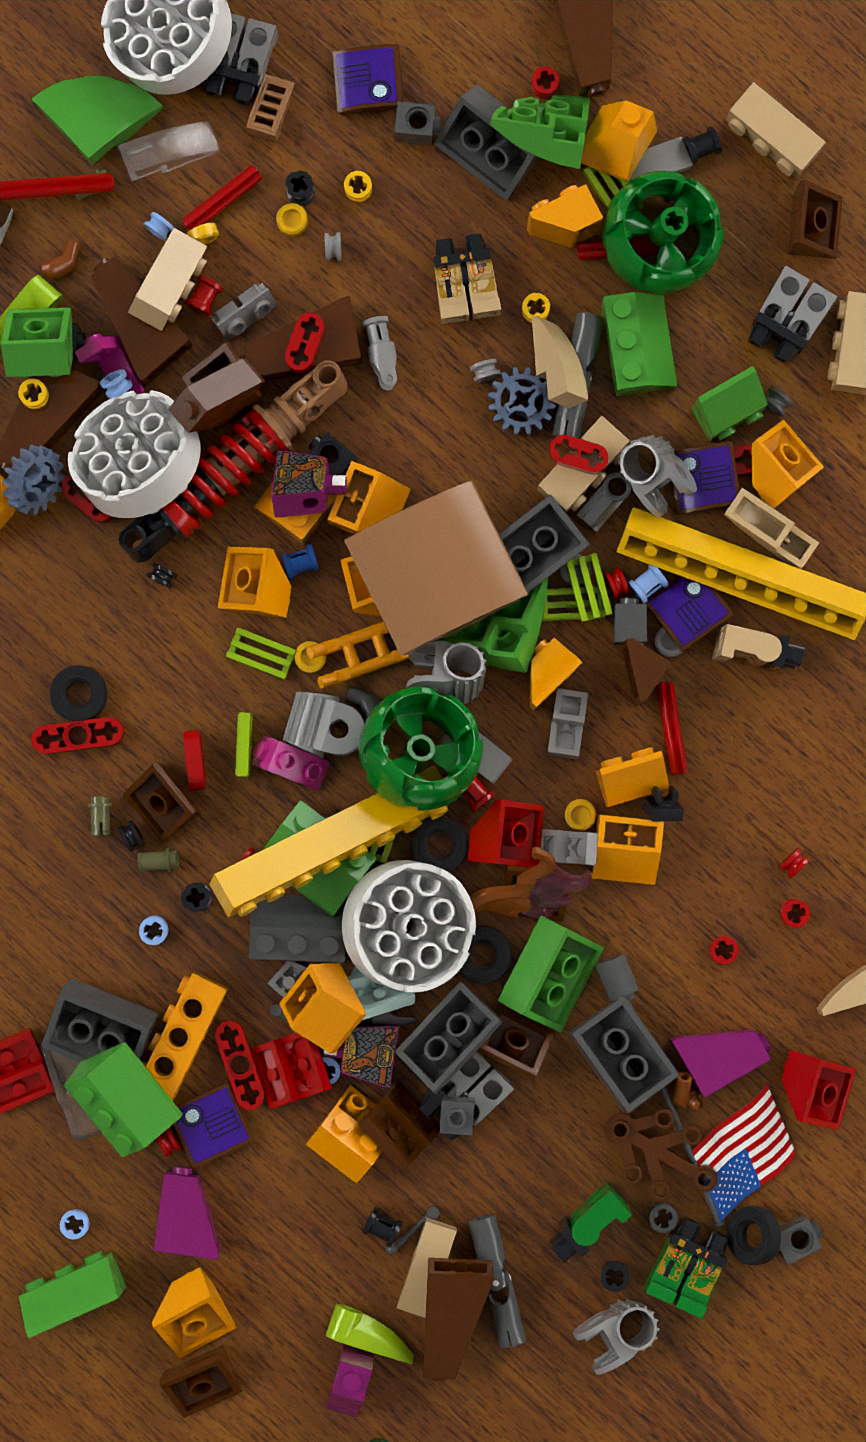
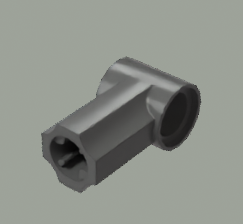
M616 472L610 474L576 514V517L589 529L597 533L618 507L628 498L632 488L631 482L625 480L623 473ZM614 480L623 482L626 488L625 493L621 496L612 495L608 490V484Z

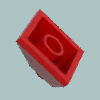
M497 799L471 828L468 861L530 868L538 865L539 859L532 858L531 852L533 847L540 848L545 805Z
M790 1050L788 1059L784 1064V1073L781 1081L797 1120L839 1130L857 1069Z

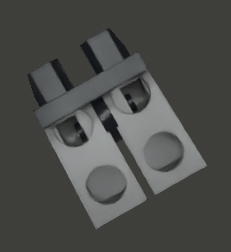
M231 13L232 31L227 51L215 71L205 80L204 90L209 96L221 98L225 84L235 86L233 101L249 106L255 92H259L266 74L273 46L275 47L278 31L276 25L250 18L247 24L245 17Z
M788 266L784 267L751 325L753 329L748 339L749 343L760 349H763L769 337L778 341L780 345L773 357L786 365L797 353H801L838 297L813 282L797 309H793L810 279Z
M476 1051L437 1094L432 1092L430 1088L427 1089V1095L419 1105V1109L431 1120L441 1110L443 1095L475 1098L474 1128L514 1090V1084L493 1065L482 1079L471 1088L470 1086L491 1066V1061L481 1052ZM445 1134L451 1141L460 1136L458 1134Z

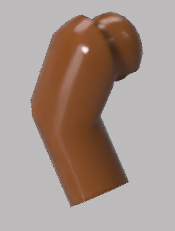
M65 240L62 255L43 261L41 273L50 279H58L72 273L81 244L73 240Z
M679 1072L680 1076L676 1078L673 1091L674 1101L686 1109L690 1108L693 1112L700 1111L704 1106L705 1099L703 1096L698 1095V1091L691 1088L692 1075L688 1072Z

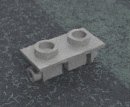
M263 283L258 286L256 284L252 285L251 288L238 296V299L243 304L239 308L231 301L220 310L214 312L216 316L211 318V320L221 331L227 342L235 336L241 335L245 329L259 319L266 317L273 309L278 307L271 292Z

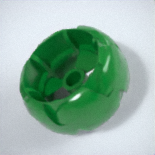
M652 171L633 178L611 200L602 222V243L608 254L607 260L614 272L631 287L641 291L654 292V294L659 295L678 293L696 284L714 266L723 245L724 228H721V212L715 198L699 181L693 178L687 179L675 171ZM652 196L664 197V202L667 203L674 201V206L665 209L653 223L638 210L634 209L639 202ZM695 223L692 229L694 234H698V246L694 255L686 262L684 256L673 242L687 229L688 225ZM648 233L651 242L660 247L657 263L651 266L636 254L629 242L632 239L631 235Z
M415 686L401 689L386 696L382 702L374 707L360 733L358 750L361 766L367 772V780L382 798L399 807H418L419 811H426L454 802L468 789L482 763L483 742L479 739L478 723L475 717L459 699L449 693L440 695L430 687ZM427 720L437 725L449 736L452 743L435 746L429 737L421 735L422 722L425 723ZM396 721L410 739L399 758L391 761L388 756L390 753L389 747L383 745L385 732ZM431 759L442 769L450 773L445 779L437 781L423 780L422 776L416 775L415 778L413 777V775L425 770Z

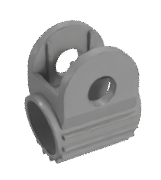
M654 435L630 441L629 445L624 446L625 450L619 454L621 459L618 464L621 468L620 473H623L625 480L631 482L633 491L643 505L653 515L662 517L667 513L668 503L660 493V488L672 481L680 494L683 492L690 496L697 491V486L684 462L675 455V448H672L669 444L670 441L663 440L662 436L656 438ZM642 446L651 449L655 455L656 468L653 474L645 472L639 464L638 453Z
M433 641L408 654L409 660L414 663V666L432 669V675H414V678L407 682L406 688L415 686L430 687L440 695L444 693L453 695L463 704L472 703L474 698H479V693L483 689L487 662L486 659H483L484 652H480L478 646L474 647L469 642L452 644L447 641ZM461 670L470 673L472 676L464 678L452 672Z
M296 692L283 741L320 758H324L325 753L334 756H347L358 749L360 733L364 722L357 710L349 705L339 703L341 697ZM344 722L348 725L349 730L344 738L337 739L331 735V727L335 723Z
M626 1298L625 1301H621L618 1299L617 1303L610 1304L608 1310L598 1312L573 1331L576 1340L585 1339L588 1341L600 1334L609 1351L594 1359L595 1363L592 1369L595 1374L600 1375L609 1372L632 1359L639 1350L644 1352L647 1347H652L653 1341L658 1339L656 1337L657 1331L660 1330L657 1327L659 1320L654 1318L652 1310L636 1300L632 1301ZM639 1310L643 1319L640 1332L631 1339H622L620 1324L623 1317L631 1311Z

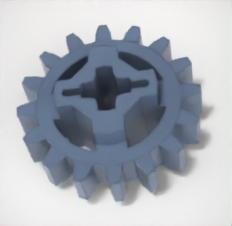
M514 367L513 374L510 377L505 372L501 373L503 382L494 381L492 387L497 392L488 394V399L495 401V403L488 406L489 412H497L493 418L494 424L502 421L504 423L502 427L503 432H506L509 427L514 428L513 433L516 437L520 430H524L525 434L530 436L532 427H535L540 432L543 429L541 421L543 420L548 423L551 421L552 417L547 411H555L556 407L555 404L550 403L548 400L547 381L542 383L540 381L541 377L536 376V374L531 376L530 367H526L524 374H519L517 367ZM518 382H526L531 384L532 386H520ZM506 390L510 399L502 407L501 396ZM517 396L521 399L529 398L526 408L522 404L515 405ZM542 396L543 407L538 414L534 403ZM514 416H516V417H522V418H524L526 421H525V422H519V421H515V420H513V419H511V418L514 417Z
M30 445L29 451L23 448L20 449L19 458L12 456V468L7 467L4 470L9 476L2 480V484L8 486L3 492V496L9 498L8 505L24 514L30 512L36 515L38 509L46 511L47 502L51 501L54 503L56 501L54 497L55 491H62L58 483L64 480L65 476L59 474V471L64 468V464L58 462L60 456L41 445L39 447Z

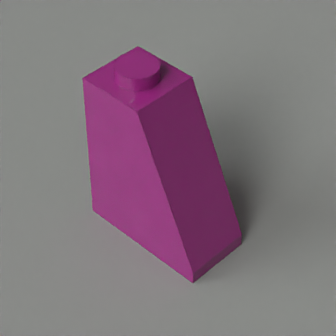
M752 1029L677 1035L670 1038L672 1045L688 1073L692 1075L693 1082L704 1098L771 1060L767 1053L771 1050L767 1039L763 1033L757 1035Z
M175 1165L173 1170L168 1169L164 1173L153 1251L217 1260L220 1256L221 1246L200 1174L192 1173L191 1167Z
M343 1345L326 1409L357 1417L372 1373L374 1353Z

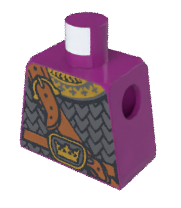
M289 451L277 452L271 495L275 517L323 513L327 510L328 494L346 495L347 476L330 475L328 459L326 457Z
M357 1025L336 1053L330 1054L324 1050V1056L342 1059L340 1073L390 1088L399 1025Z

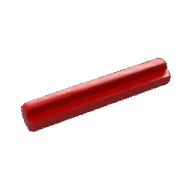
M253 165L248 166L182 218V224L187 231L208 223L262 180L260 172Z
M637 237L629 241L638 256L658 255L660 247L654 245L649 237ZM602 240L581 241L577 245L579 260L607 258L608 254L603 247Z
M673 682L659 683L656 689L671 775L685 774L688 769Z

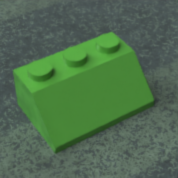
M641 292L604 296L601 308L615 397L677 388L664 296Z
M300 800L264 849L325 820V818ZM370 852L356 860H351L348 857L340 861L341 865L328 874H324L321 871L313 875V880L300 888H296L295 885L292 887L333 917L348 898L354 886L368 872L377 858Z
M541 915L498 1001L532 1020L562 1032L604 947Z
M126 1042L81 1061L64 1084L67 1091L121 1157L147 1147L183 1115Z
M101 1250L83 1258L85 1263L74 1268L71 1263L54 1271L56 1276L44 1281L43 1277H39L25 1284L26 1290L19 1295V1301L28 1339L116 1300L121 1296L127 1285L112 1251L104 1255Z

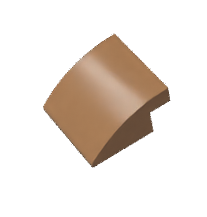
M473 481L465 482L423 500L344 540L400 656L410 654L435 640L448 638L529 595Z

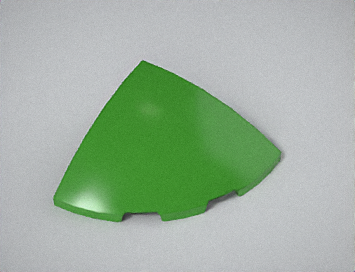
M85 76L64 80L46 88L32 98L36 106L91 165L95 164L114 146L119 148L163 109V106L145 90L134 84L106 76Z
M553 95L551 100L539 103V100L533 97L517 99L511 109L507 110L506 107L500 106L493 113L490 125L509 141L539 158L559 165L580 169L590 98Z
M548 578L528 592V596L448 638L435 641H447L452 644L469 642L474 647L478 646L480 652H484L483 659L487 660L486 665L526 673L540 632Z

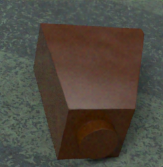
M242 358L187 386L168 410L188 433L228 425L264 384L265 380L246 358Z

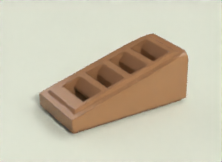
M265 74L246 125L247 134L277 143L295 87L294 82ZM269 85H274L286 90L284 94L270 91L268 88ZM266 96L281 100L280 105L265 101ZM262 107L277 111L276 116L262 112ZM259 118L273 122V125L268 126L259 123L258 120Z

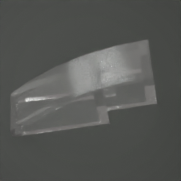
M209 121L166 129L118 145L132 181L162 170V173L171 171L220 151Z
M41 1047L58 1103L63 1107L71 1136L77 1141H81L101 1133L64 1087V1084L80 1062Z

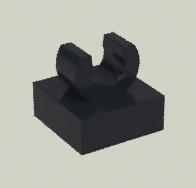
M658 786L652 788V797H643L642 810L652 822L683 821L684 809L677 802L679 794L674 786H669V793L666 797H661L662 791Z

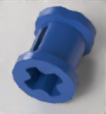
M312 544L307 545V548L291 554L282 553L289 580L294 579L295 575L307 571H320Z

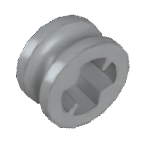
M336 232L335 236L325 233L326 262L330 261L331 258L342 261L340 232Z
M496 359L484 360L470 367V371L475 373L474 383L487 382L501 375L500 370L495 368L497 364Z

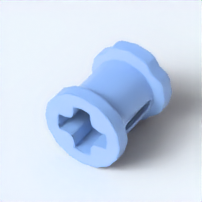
M649 564L647 571L634 581L630 580L627 582V585L639 601L644 604L648 601L647 598L661 587L666 588L669 583L657 567Z

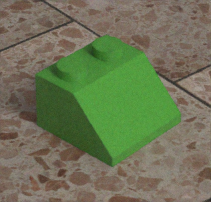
M71 307L7 311L0 344L6 377L28 378L31 376L49 375L51 377L70 375L73 360Z
M751 366L698 397L691 411L709 441L718 437L721 442L737 432L734 427L743 422L749 426L764 416L762 411H764L768 403L757 372Z

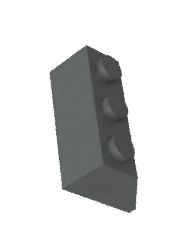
M477 84L460 97L435 140L434 145L507 201L534 169L540 158L521 149L490 125L493 113L500 106H506Z
M549 495L499 534L527 592H530L590 545L552 495Z
M283 895L272 902H268L265 899L257 903V908L251 913L249 959L345 963L347 951L342 936V916L347 899L333 917L305 896Z
M70 978L60 991L41 1047L81 1062L126 1042L139 1060H141L159 1013Z
M460 981L401 1044L395 1053L432 1092L437 1094L503 1022L483 1000Z
M624 996L595 1012L567 1032V1035L622 1112H631L680 1076Z

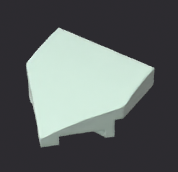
M356 966L351 975L347 976L366 1012L362 1020L415 1004L414 992L395 990L376 983L362 974Z

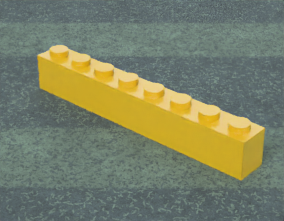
M635 507L632 508L616 551L617 553L852 640L856 639L866 619V593L665 518L657 517Z
M435 765L413 775L414 778L416 775L422 776L423 780L427 781L443 780ZM377 793L215 873L209 885L228 918L237 913L240 917L245 916L257 908V903L265 899L268 902L275 901L285 894V889L293 885L296 888H300L312 881V876L321 871L324 874L334 871L341 865L340 861L348 857L351 860H356L368 852V847L376 843L381 847L395 838L394 834L402 830L405 833H409L422 824L421 821L428 817H431L432 820L439 818L448 811V805L433 810L419 811L418 807L396 806Z

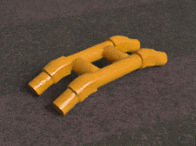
M384 621L309 646L306 649L310 659L343 650L348 667L319 676L317 682L321 689L338 685L408 660V654L400 656L397 649L392 652L389 651L384 635L388 634L389 631ZM372 639L378 657L360 663L354 645Z

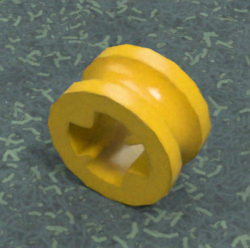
M354 171L348 174L344 181L346 196L353 202L366 201L372 193L370 177L362 171ZM356 180H362L363 186L366 187L365 191L360 189V194L354 193L353 187L350 186L352 182L356 184Z
M541 293L529 294L523 301V317L530 323H532V318L535 316L547 319L550 313L549 299ZM539 301L543 304L541 310L545 311L542 314L536 312L534 315L529 313L531 307H527L529 303L535 305Z
M34 378L27 379L19 387V398L29 409H40L48 402L49 391L40 380ZM33 386L37 390L40 388L42 390L38 394L39 400L35 402L31 398L26 399V396L30 394L29 388Z

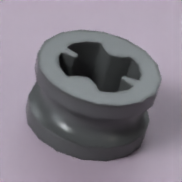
M771 386L768 389L769 395L765 396L768 403L767 408L774 414L782 417L785 414L784 409L791 407L793 403L782 391Z
M658 1202L649 1209L648 1221L657 1232L668 1233L676 1227L678 1215L669 1203ZM661 1209H665L666 1214L670 1211L672 1216L667 1219L668 1224L665 1226H661L660 1221L657 1224L654 1222V1218L659 1216L658 1211Z

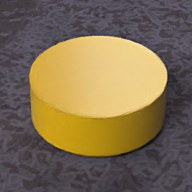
M288 203L278 210L276 222L279 230L284 235L295 237L306 230L308 218L303 207L295 203Z
M205 223L191 229L186 235L206 245L216 240L219 232L215 223Z
M313 641L302 643L295 652V663L305 673H316L326 663V655L313 659L308 657L307 647L318 644Z
M577 799L570 802L564 812V818L568 826L577 831L589 829L595 823L597 815L593 804L585 799Z

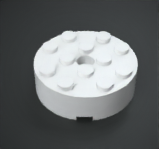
M107 0L101 21L105 40L103 46L114 66L142 89L163 95L181 93L194 88L206 80L222 61L231 38L232 18L226 0Z
M150 390V393L136 394L134 391L125 392L99 405L84 419L74 435L77 440L73 451L68 453L69 471L74 482L101 512L117 518H135L153 514L186 490L199 463L200 440L197 431L188 433L168 410L174 402L169 396Z
M411 860L387 862L364 875L352 889L342 916L343 942L351 961L357 969L376 983L405 992L431 990L450 980L466 962L470 954L468 950L471 945L473 934L475 935L476 931L473 904L463 885L444 869ZM412 918V928L409 933H406L407 923Z

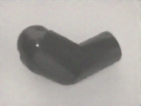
M350 686L345 699L361 706L365 715L363 719L364 724L374 707L380 703L375 695Z

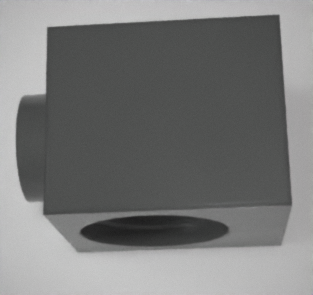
M397 101L394 130L395 142L432 145L433 135H439L441 116H435V105ZM420 118L426 122V125L421 129H414L410 126V122Z
M624 598L620 599V604L613 606V645H622L629 638H634L643 645L647 642V604H639V599Z
M443 1095L439 1133L472 1135L475 1098Z
M802 1214L779 1225L781 1231L779 1252L787 1265L822 1248L818 1239L822 1238L823 1235L815 1219L809 1221ZM798 1230L805 1231V1241L801 1245H792V1234Z

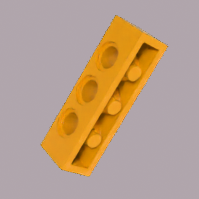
M196 971L190 977L186 975L183 977L177 989V993L181 994L176 1006L170 1004L162 1021L167 1023L162 1035L156 1033L148 1048L153 1053L148 1063L142 1061L143 1065L172 1101H174L229 990L228 987ZM189 999H196L201 1003L202 1012L199 1016L194 1017L187 1013L186 1003ZM175 1028H182L186 1031L188 1035L186 1044L177 1045L173 1042L171 1034ZM160 1057H167L173 1062L171 1073L164 1074L159 1071L157 1062Z

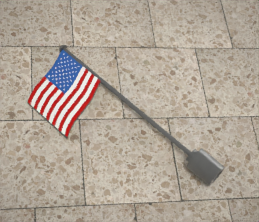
M625 953L612 956L597 963L595 967L609 1000H617L624 996L633 1008L630 1000L635 998L634 992L639 990V987ZM767 1083L749 1103L715 1125L693 1148L687 1143L683 1144L690 1163L697 1167L703 1164L710 1165L718 1174L715 1188L709 1192H703L715 1221L713 1226L717 1229L725 1225L724 1218L746 1196L777 1176L796 1155ZM665 1086L661 1089V1093L668 1109L674 1114L675 1127L677 1131L684 1130ZM704 1173L698 1177L699 1182L703 1185L711 1182L708 1174Z

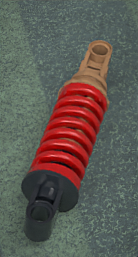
M323 361L305 377L294 383L281 397L276 396L273 399V404L265 410L257 404L252 406V410L241 419L246 427L235 423L231 427L233 438L222 434L218 438L220 449L213 445H209L205 449L208 459L205 460L200 457L196 469L197 474L194 473L184 492L162 507L158 512L138 517L120 532L118 540L121 548L133 561L141 563L151 559L155 553L175 536L182 542H187V538L194 532L193 529L198 530L201 527V522L195 514L197 511L206 519H211L214 516V512L208 503L210 500L219 508H224L227 505V501L224 498L226 493L232 497H237L240 493L237 487L239 482L245 486H250L253 481L249 474L252 471L260 476L265 473V468L262 465L265 460L272 465L276 464L277 456L274 452L294 451L290 441L292 437L296 436L297 433L302 434L306 430L305 426L317 419L325 409L345 394L348 385L339 366L333 361ZM336 377L333 382L324 384L328 378ZM142 539V542L138 547L132 548L133 544L137 540Z

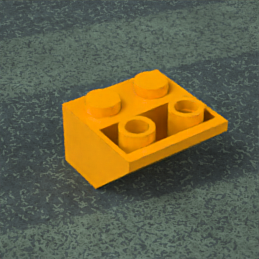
M586 184L579 188L576 185L570 186L560 193L561 197L551 202L548 199L542 200L532 206V211L529 212L527 223L529 235L570 248L578 245L581 241H586L598 235L603 221V216Z
M351 461L346 472L347 493L346 495H337L327 519L328 523L331 526L355 535L381 520L402 511L411 489L379 471Z
M650 747L632 753V760L623 762L620 756L601 763L602 769L595 772L606 808L650 795L654 786H658L661 791L669 789L662 750L654 753L653 748Z
M598 815L596 865L592 867L591 878L655 885L662 849L664 821L652 822L647 819Z
M340 963L309 964L279 1003L291 1029L330 1054L336 1053L366 1015Z
M350 1085L321 1122L306 1145L357 1184L374 1164L382 1150L358 1125L376 1104Z

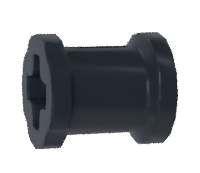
M712 126L707 128L705 133L692 138L688 136L682 138L693 164L697 163L699 158L715 153L718 155L722 153L719 136Z
M302 170L288 175L285 185L290 202L300 206L310 204L315 196L311 176ZM302 184H305L306 191L299 190L298 193L295 192L294 186L300 188Z
M192 883L186 886L181 894L183 906L192 912L207 909L212 902L211 889L203 883ZM195 888H197L198 893H204L205 899L200 900V906H197L195 901L190 902L189 895L194 894Z
M374 1207L362 1233L365 1235L370 1233L385 1241L386 1246L391 1247L403 1221H394L379 1213V1209Z

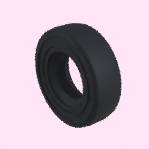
M74 665L63 669L56 675L50 687V701L54 710L61 717L72 722L95 718L101 713L107 701L108 693L104 679L98 672L87 666ZM78 681L86 683L91 691L89 701L82 706H74L67 699L68 687Z
M443 816L434 820L429 818L423 821L413 834L411 842L412 853L417 862L430 864L450 872L464 861L468 852V838L462 826L455 820ZM443 832L451 838L452 850L447 856L435 857L429 852L427 842L434 833Z
M489 926L476 927L475 935L473 934L471 945L468 950L470 954L459 971L470 981L481 984L491 983L500 979L507 972L511 964L512 950L509 941L495 928ZM486 942L494 947L496 957L490 966L479 967L472 962L471 950L477 943Z
M747 1206L736 1211L729 1221L727 1229L728 1245L737 1260L747 1265H762L770 1262L776 1256L781 1243V1231L777 1219L769 1210L759 1206ZM752 1223L757 1224L761 1231V1242L757 1248H752L747 1241V1229Z

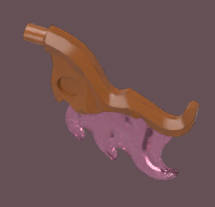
M533 847L531 856L534 859H539L540 863L517 876L516 884L484 888L469 897L475 913L490 911L503 917L519 918L521 912L531 918H540L541 915L547 918L553 915V910L543 908L562 907L572 903V897L562 896L570 892H579L589 887L592 882V873L587 869L583 875L569 874L555 864V859L550 853L539 847Z

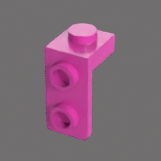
M95 334L85 339V345L75 351L80 363L98 362L104 376L124 369L127 373L125 378L132 382V387L127 392L144 393V388L119 336L102 337L101 334Z
M262 735L261 740L254 747L251 765L312 789L320 790L330 762L279 740Z

